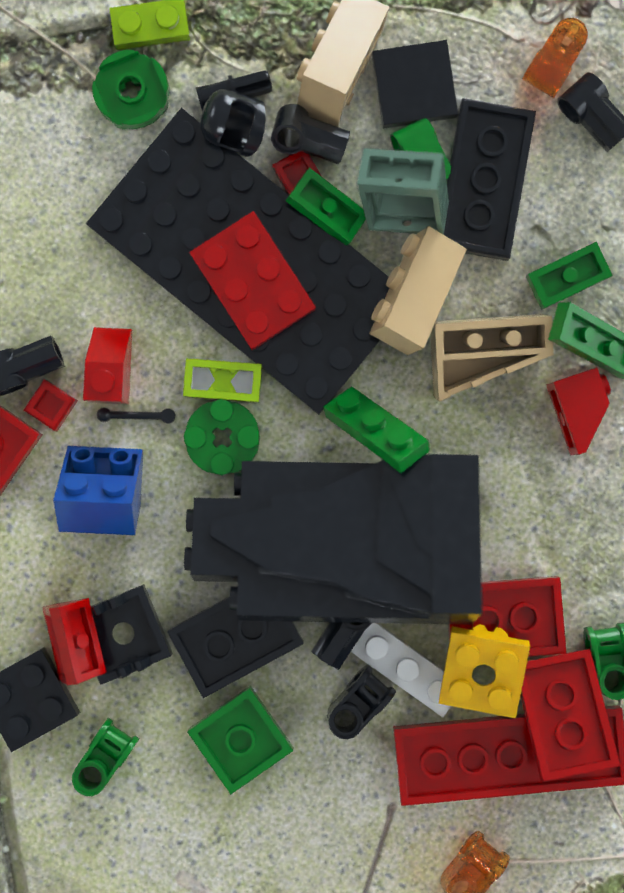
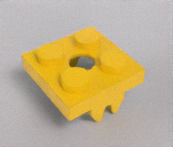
M481 624L473 627V630L452 627L440 689L439 704L516 719L530 642L528 640L508 637V634L498 627L495 628L494 632L487 631L485 625ZM479 665H488L493 668L496 676L490 684L481 685L473 679V670Z

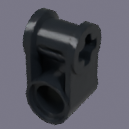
M369 665L364 666L329 706L327 719L330 730L340 739L354 738L375 715L388 705L394 697L396 690L393 687L387 688L372 674V667ZM365 685H367L369 688H371V689L376 693V695L372 694V693L365 687ZM341 710H350L355 714V719L351 725L340 727L334 722L337 713Z

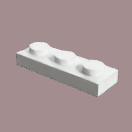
M372 623L364 630L351 652L438 715L444 717L451 707L439 704L444 670L380 624Z

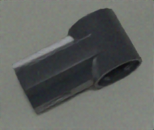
M587 72L558 97L557 103L560 110L570 121L575 124L581 123L604 150L609 152L624 138V116L608 99L609 93L604 83L593 73Z
M287 104L277 112L271 141L276 150L283 154L291 155L302 151L339 164L345 153L350 131L309 117L308 112L300 105Z
M50 335L16 350L10 348L0 351V396L18 391L26 387L28 381L65 367L64 358L54 337Z
M329 622L311 652L329 666L339 670L364 630L372 623Z

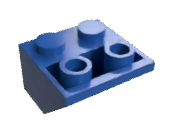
M68 446L53 499L59 532L135 535L141 507L143 449Z

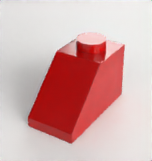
M93 328L84 367V401L91 403L129 404L132 329Z
M597 367L546 384L570 455L586 453L610 404L607 397L611 394L609 382L603 373H599Z

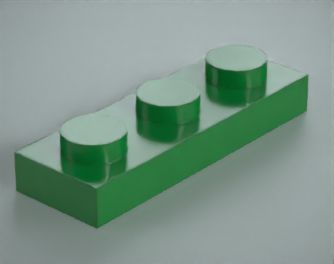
M558 302L548 340L609 373L624 379V333L571 302Z
M352 386L323 406L327 419L400 473L430 451L428 439Z

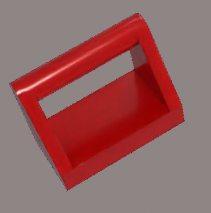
M89 598L42 607L59 680L66 685H75L107 673Z

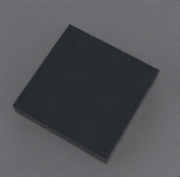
M447 40L372 51L383 129L410 125L423 118H427L430 122L457 118L458 109Z

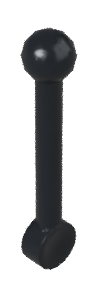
M103 407L97 411V418L101 422H107L110 419L162 420L164 423L169 424L174 422L176 414L172 409L168 408L162 412L110 411L108 408Z

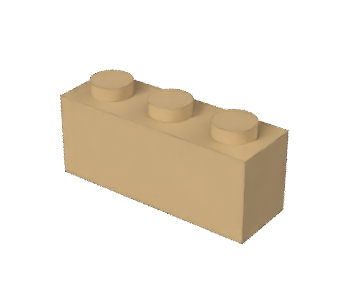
M430 226L416 235L412 233L402 246L401 254L404 257L400 266L395 267L386 282V286L389 287L385 299L380 300L372 313L371 319L375 322L369 334L407 356L424 349L467 249Z

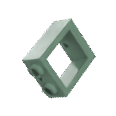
M363 148L357 186L368 229L417 234L430 226L444 235L449 199L443 153ZM405 221H411L409 226L403 225Z

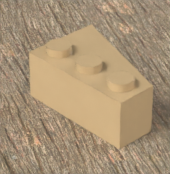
M341 0V2H333L326 19V23L329 25L326 31L319 29L311 49L315 53L311 60L304 58L296 80L301 82L297 105L305 108L309 117L339 127L342 112L346 105H350L354 96L352 91L361 73L364 74L372 56V51H374L382 34L389 6L375 0Z
M537 314L436 321L430 333L434 398L440 402L471 387L474 388L490 379L505 373H511L554 355L553 342L548 340L552 327V316Z

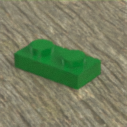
M310 167L305 171L285 200L309 220L346 246L351 243L366 220L362 207Z
M594 242L527 274L525 277L541 310L613 275L598 243Z

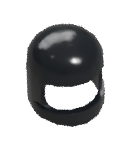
M227 89L217 90L209 96L203 107L201 115L202 134L206 140L216 146L236 151L242 156H252L258 150L263 139L266 119L265 104L262 100Z

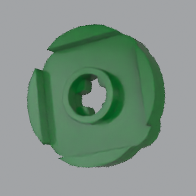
M135 50L118 51L103 60L99 66L100 71L96 75L95 81L93 80L92 93L97 107L107 120L119 129H140L151 125L166 112L169 105V83L162 66L157 60L151 56L149 58L146 55L139 54ZM132 81L134 86L141 85V90L137 92L138 96L135 98L123 97L121 92L126 90L125 83Z
M223 399L208 402L199 407L187 422L184 442L188 455L199 468L208 473L226 475L242 470V461H253L258 453L260 441L258 423L252 413L237 402ZM217 428L222 431L229 428L232 431L229 439L232 441L230 446L226 447L221 444L216 447L213 441L216 439V436L213 432Z

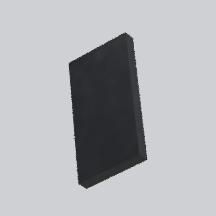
M462 98L460 102L450 158L451 171L446 181L449 205L444 235L466 248V254L505 261L510 259L536 111Z

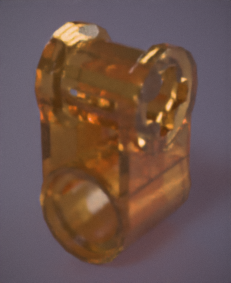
M576 18L561 20L554 28L543 48H540L522 80L554 99L571 72V66L586 44L588 31L585 24ZM566 36L572 39L569 46L562 43Z
M475 831L465 841L460 852L441 875L443 892L453 893L451 892L453 885L462 880L469 882L467 890L463 893H485L492 883L503 874L508 866L510 856L504 851H497L484 840L485 836L483 833Z

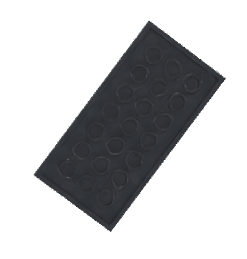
M181 107L86 224L253 362L262 364L264 371L320 415L324 410L323 406L334 398L380 341L369 334L375 322L371 319V316L380 300L385 299L389 287L386 286V282L389 276L348 244L346 246L288 204L285 200L289 195L237 152L216 146L206 140L201 131V123ZM252 211L256 213L316 306L315 311L254 350H251L189 253Z

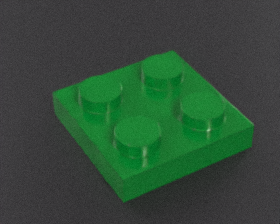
M251 685L191 726L187 731L230 795L293 752L294 749Z

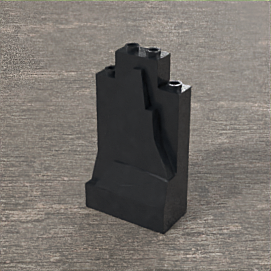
M425 454L401 473L383 459L378 463L242 461V473L234 474V496H241V498H194L193 509H187L186 532H192V547H185L184 569L191 570L190 575L194 581L238 582V586L230 587V610H237L239 621L471 625L482 615L479 455Z

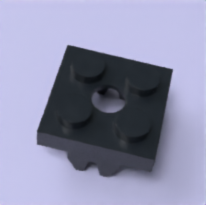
M145 584L91 606L107 672L97 676L100 685L117 678H125L135 671H142L151 664L172 656V650ZM125 622L133 627L134 638L130 643L119 644L114 640L112 632L116 624Z

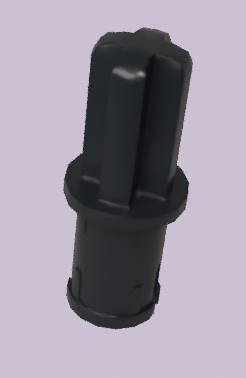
M264 70L232 79V75H229L228 80L196 87V91L203 111L207 99L217 90L227 89L250 97H256L270 93L272 91V83L269 73Z

